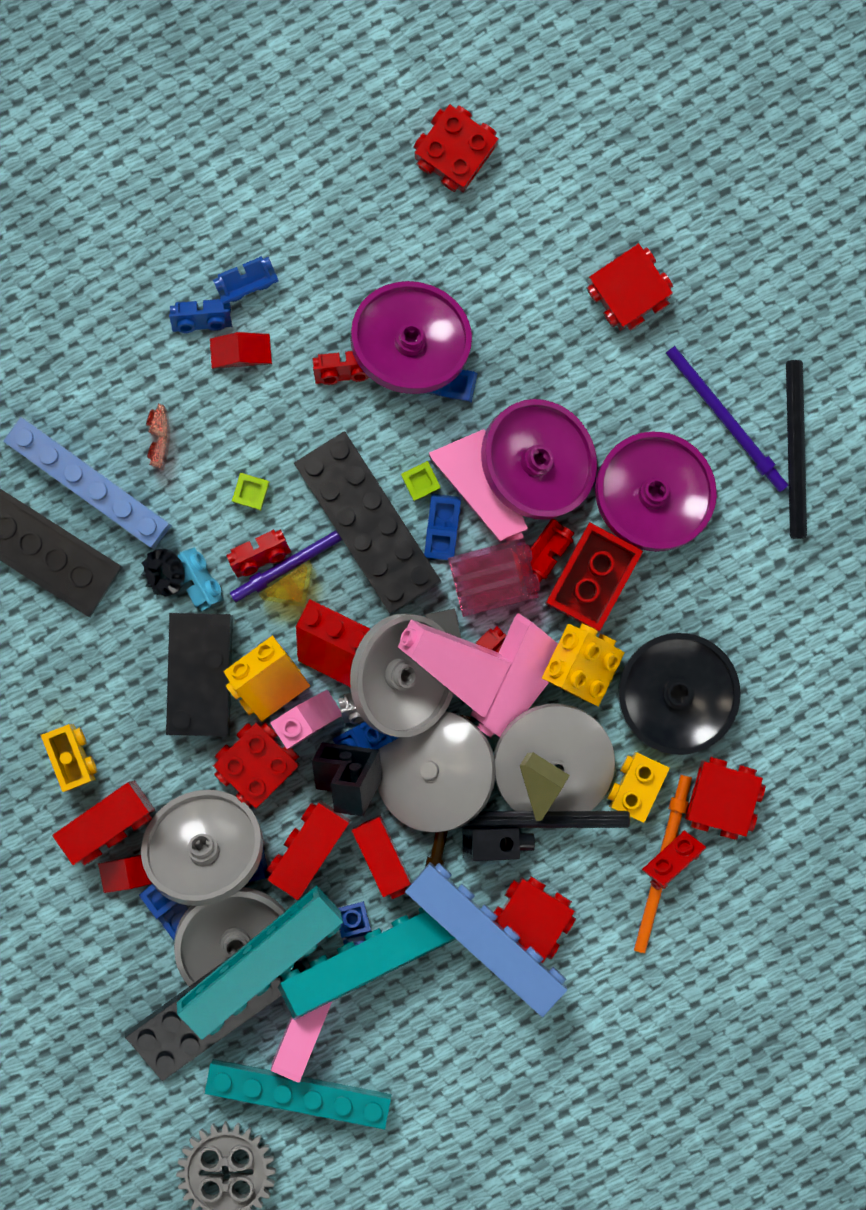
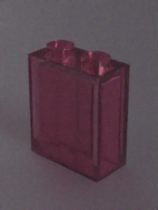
M525 539L512 540L448 558L463 617L539 598L540 583L537 575L533 574L531 566L532 551L529 545L525 543Z

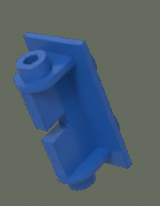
M260 256L242 264L246 272L244 275H240L237 267L217 274L218 278L213 279V282L223 304L236 302L247 294L267 289L273 283L279 281L269 256L266 258Z
M221 299L203 300V310H198L197 301L175 302L174 306H170L169 318L173 332L191 333L194 330L201 329L219 331L226 327H232L230 302L223 304Z

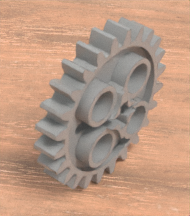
M225 1121L222 1130H218L215 1123H213L210 1134L202 1128L199 1131L200 1140L194 1136L189 1139L193 1148L184 1146L182 1152L188 1158H179L177 1163L185 1167V1169L177 1171L176 1176L185 1178L178 1185V1189H188L183 1200L193 1198L194 1202L191 1210H195L199 1206L203 1210H253L252 1205L260 1209L263 1207L260 1197L269 1199L271 1193L265 1187H274L275 1181L268 1178V1176L275 1174L276 1168L268 1167V1164L274 1161V1156H265L264 1153L269 1149V1144L259 1146L258 1143L262 1137L260 1134L252 1139L250 1137L251 1127L242 1133L240 1132V1123H237L233 1130H229V1125ZM208 1150L217 1153L219 1161L216 1164H208L203 1159V1153ZM236 1150L246 1151L250 1158L249 1161L243 1164L236 1162L233 1157V1153ZM223 1166H228L230 1172L252 1169L253 1174L232 1173L229 1179H224V1174L222 1173L200 1175L199 1171L220 1172ZM240 1180L245 1181L249 1184L250 1191L246 1194H239L234 1189V1183ZM208 1181L217 1183L219 1193L215 1195L206 1193L203 1187L204 1183Z

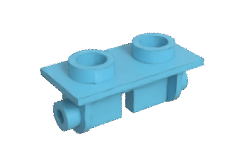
M195 547L180 552L178 558L181 560L185 572L183 584L190 580L194 583L186 591L195 608L199 607L200 611L203 612L213 604L223 601L221 587L209 574L204 556L197 552Z

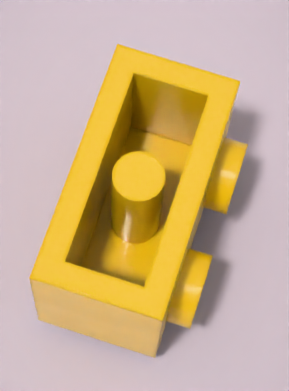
M68 724L41 735L62 792L96 780L94 774L98 772L92 756H86L83 745L87 743L80 727L76 729L74 724Z
M634 752L632 757L627 755L620 769L624 776L620 784L614 782L607 799L611 800L609 807L617 811H628L630 817L644 823L670 768L638 752Z

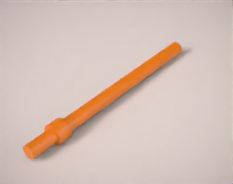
M680 775L675 797H671L668 809L671 812L660 852L677 837L682 814L686 813L689 804L686 799L692 777ZM652 885L650 887L634 951L646 953L663 888L656 890Z

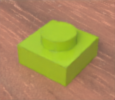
M428 461L401 473L402 479L414 502L441 489Z
M240 473L232 502L261 511L270 481Z

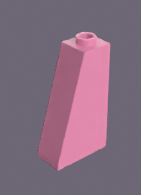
M485 429L430 452L429 457L432 463L499 542L506 540L509 545L524 538L523 532L527 531L528 527L523 516L505 506L491 490L485 478L481 461V448L486 432Z
M519 613L514 617L499 651V654L511 662L507 674L486 717L480 716L474 710L471 713V716L480 722L477 727L490 738L494 734L500 737L505 728L517 716L527 711L549 684V682L542 679V676L558 643Z
M410 620L407 628L402 632L398 645L400 650L483 717H486L511 665L509 660L496 651L414 620Z
M325 690L295 706L270 722L286 749H289L341 717L342 714L329 691Z
M332 1002L295 1020L291 1016L272 1061V1072L298 1083L300 1082Z

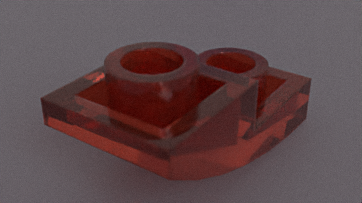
M158 403L156 410L151 409L146 422V426L150 427L148 432L153 436L159 437L157 442L153 441L151 443L147 458L151 459L150 466L164 471L169 452L170 423L167 408Z

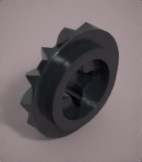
M156 549L148 553L147 558L142 562L144 571L141 575L147 577L148 580L145 587H152L154 595L167 597L176 594L182 588L185 579L181 560L168 549ZM159 568H163V574L166 575L163 579H160V573L157 571Z

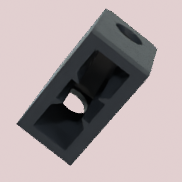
M462 828L463 858L470 861L520 859V852L534 851L535 837L533 833H519V828ZM504 838L505 845L503 848H500V841Z

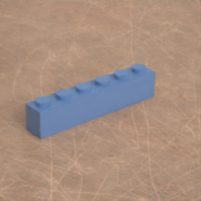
M20 417L3 442L150 548L155 550L172 525L24 418Z
M430 862L413 880L411 885L407 887L405 893L543 1018L567 991V986L564 984L567 979L554 967L548 970L541 963L544 958L534 948L530 946L526 950L518 942L521 937L511 927L507 925L503 929L495 921L498 916L484 904L480 908L472 900L475 895L466 886L461 884L457 887L449 879L452 874L443 865L438 863L434 866Z

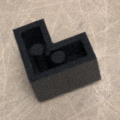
M322 742L312 759L315 789L332 792L334 812L364 816L382 781L380 751L378 749Z

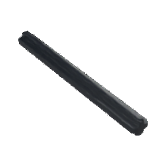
M789 360L786 362L790 537L792 539H804L807 537L803 362L801 360Z
M481 811L473 820L460 828H628L630 826V813L628 811H548L541 821H536L533 811Z

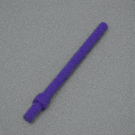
M676 346L668 350L666 355L756 463L755 468L761 476L765 474L779 493L788 487V483L774 468L776 464L769 455L765 457Z
M336 530L264 573L260 574L258 572L249 577L250 581L231 591L230 595L236 603L255 591L257 593L268 588L267 584L342 541V538Z

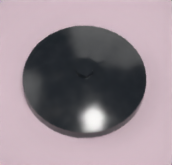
M688 633L662 635L649 640L639 647L624 666L618 686L620 711L630 731L641 742L652 749L676 755L696 753L718 742L735 721L741 697L739 678L728 656L711 641Z

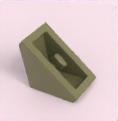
M534 752L526 754L520 764V769L535 820L541 821L570 775Z

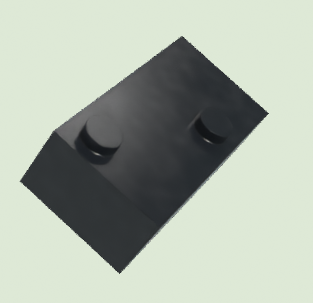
M169 613L166 735L230 736L231 693L226 687V684L230 681L223 671L232 665L233 615Z

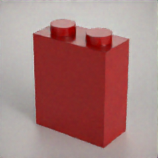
M381 815L353 827L351 831L382 897L390 895L391 899L405 894L407 886L411 885V878Z

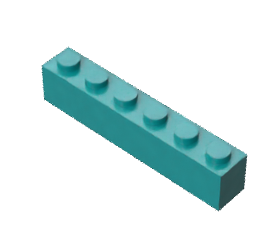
M316 885L177 1002V1015L201 1040L209 1034H216L223 1027L225 1020L231 1015L236 1016L246 1008L247 1002L255 995L260 996L269 989L271 982L279 975L282 977L288 974L298 959L312 954L317 948L318 943L326 936L331 937L336 934L343 923L341 911Z
M421 907L418 909L419 915L411 919L404 915L391 922L393 928L384 932L378 928L364 936L366 941L356 946L353 941L337 949L338 955L330 959L323 955L309 963L311 968L301 973L298 968L290 971L285 976H282L283 982L279 984L278 989L293 1020L456 940V938Z
M213 1059L210 1063L204 1093L384 1130L386 1128L392 1095L303 1076L298 1083L271 1070Z

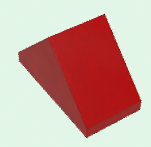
M235 332L210 338L212 369L272 364L270 334Z
M141 855L98 863L104 893L129 890L152 884L144 870Z

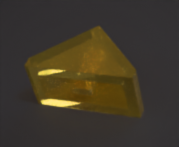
M308 560L261 592L259 596L264 601L305 608L314 566Z

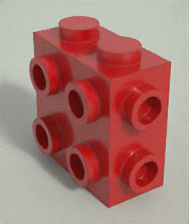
M449 104L445 111L442 109L438 110L431 121V124L434 126L427 135L425 133L420 135L413 148L416 149L415 159L418 161L416 165L422 171L429 175L432 172L443 178L441 183L449 190L455 192L459 189L464 193L497 147L499 138L496 137L497 132L485 123L479 125L471 119L472 114L459 105L455 108Z
M639 243L589 276L587 280L589 286L586 289L596 303L600 300L606 309L603 312L606 320L612 327L617 325L620 331L626 327L631 331L645 321L643 316L651 310L656 314L670 304L668 299L673 294L671 288H673L671 280L664 272L661 274L654 266V263H656L655 257L647 247L643 249Z
M258 722L253 726L247 723L236 734L239 740L231 748L226 744L214 756L218 760L213 765L217 770L214 775L226 787L231 784L238 791L235 796L241 803L244 802L249 807L252 805L255 809L300 766L296 761L300 756L292 748L286 749L285 746L282 747L275 740L278 736L277 733L266 722L262 726Z
M710 757L709 762L701 761L685 819L692 821L690 827L708 832L709 827L721 829L720 836L734 840H738L739 835L747 837L748 831L753 832L756 825L757 814H754L756 802L761 803L765 793L766 785L762 784L763 778L756 776L757 770L739 765L737 771L727 768V761Z
M532 876L528 880L521 877L519 882L513 880L504 896L508 897V900L504 907L497 906L494 910V913L498 916L495 921L503 929L507 925L511 927L521 937L518 942L526 950L530 946L534 948L544 958L541 961L543 963L546 958L551 960L560 946L556 941L562 932L567 934L576 920L572 916L575 911L569 907L572 901L558 892L553 897L544 891L546 885Z

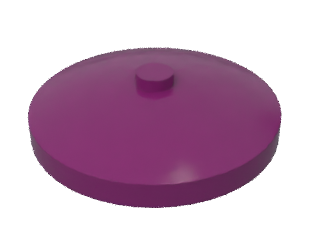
M402 281L378 288L361 302L352 321L350 341L352 352L358 365L377 384L400 393L422 394L446 386L461 373L471 350L472 332L464 310L449 294L426 283Z
M541 399L517 402L500 412L492 420L483 438L481 461L485 478L497 498L509 509L522 516L540 520L563 516L578 507L589 495L594 485L597 472V457L591 436L583 423L572 412L559 404Z
M652 431L632 435L618 443L610 451L598 471L595 495L597 506L604 522L617 537L639 549L661 552L680 548L688 544L703 531L713 515L717 489L712 469L696 447L676 435Z

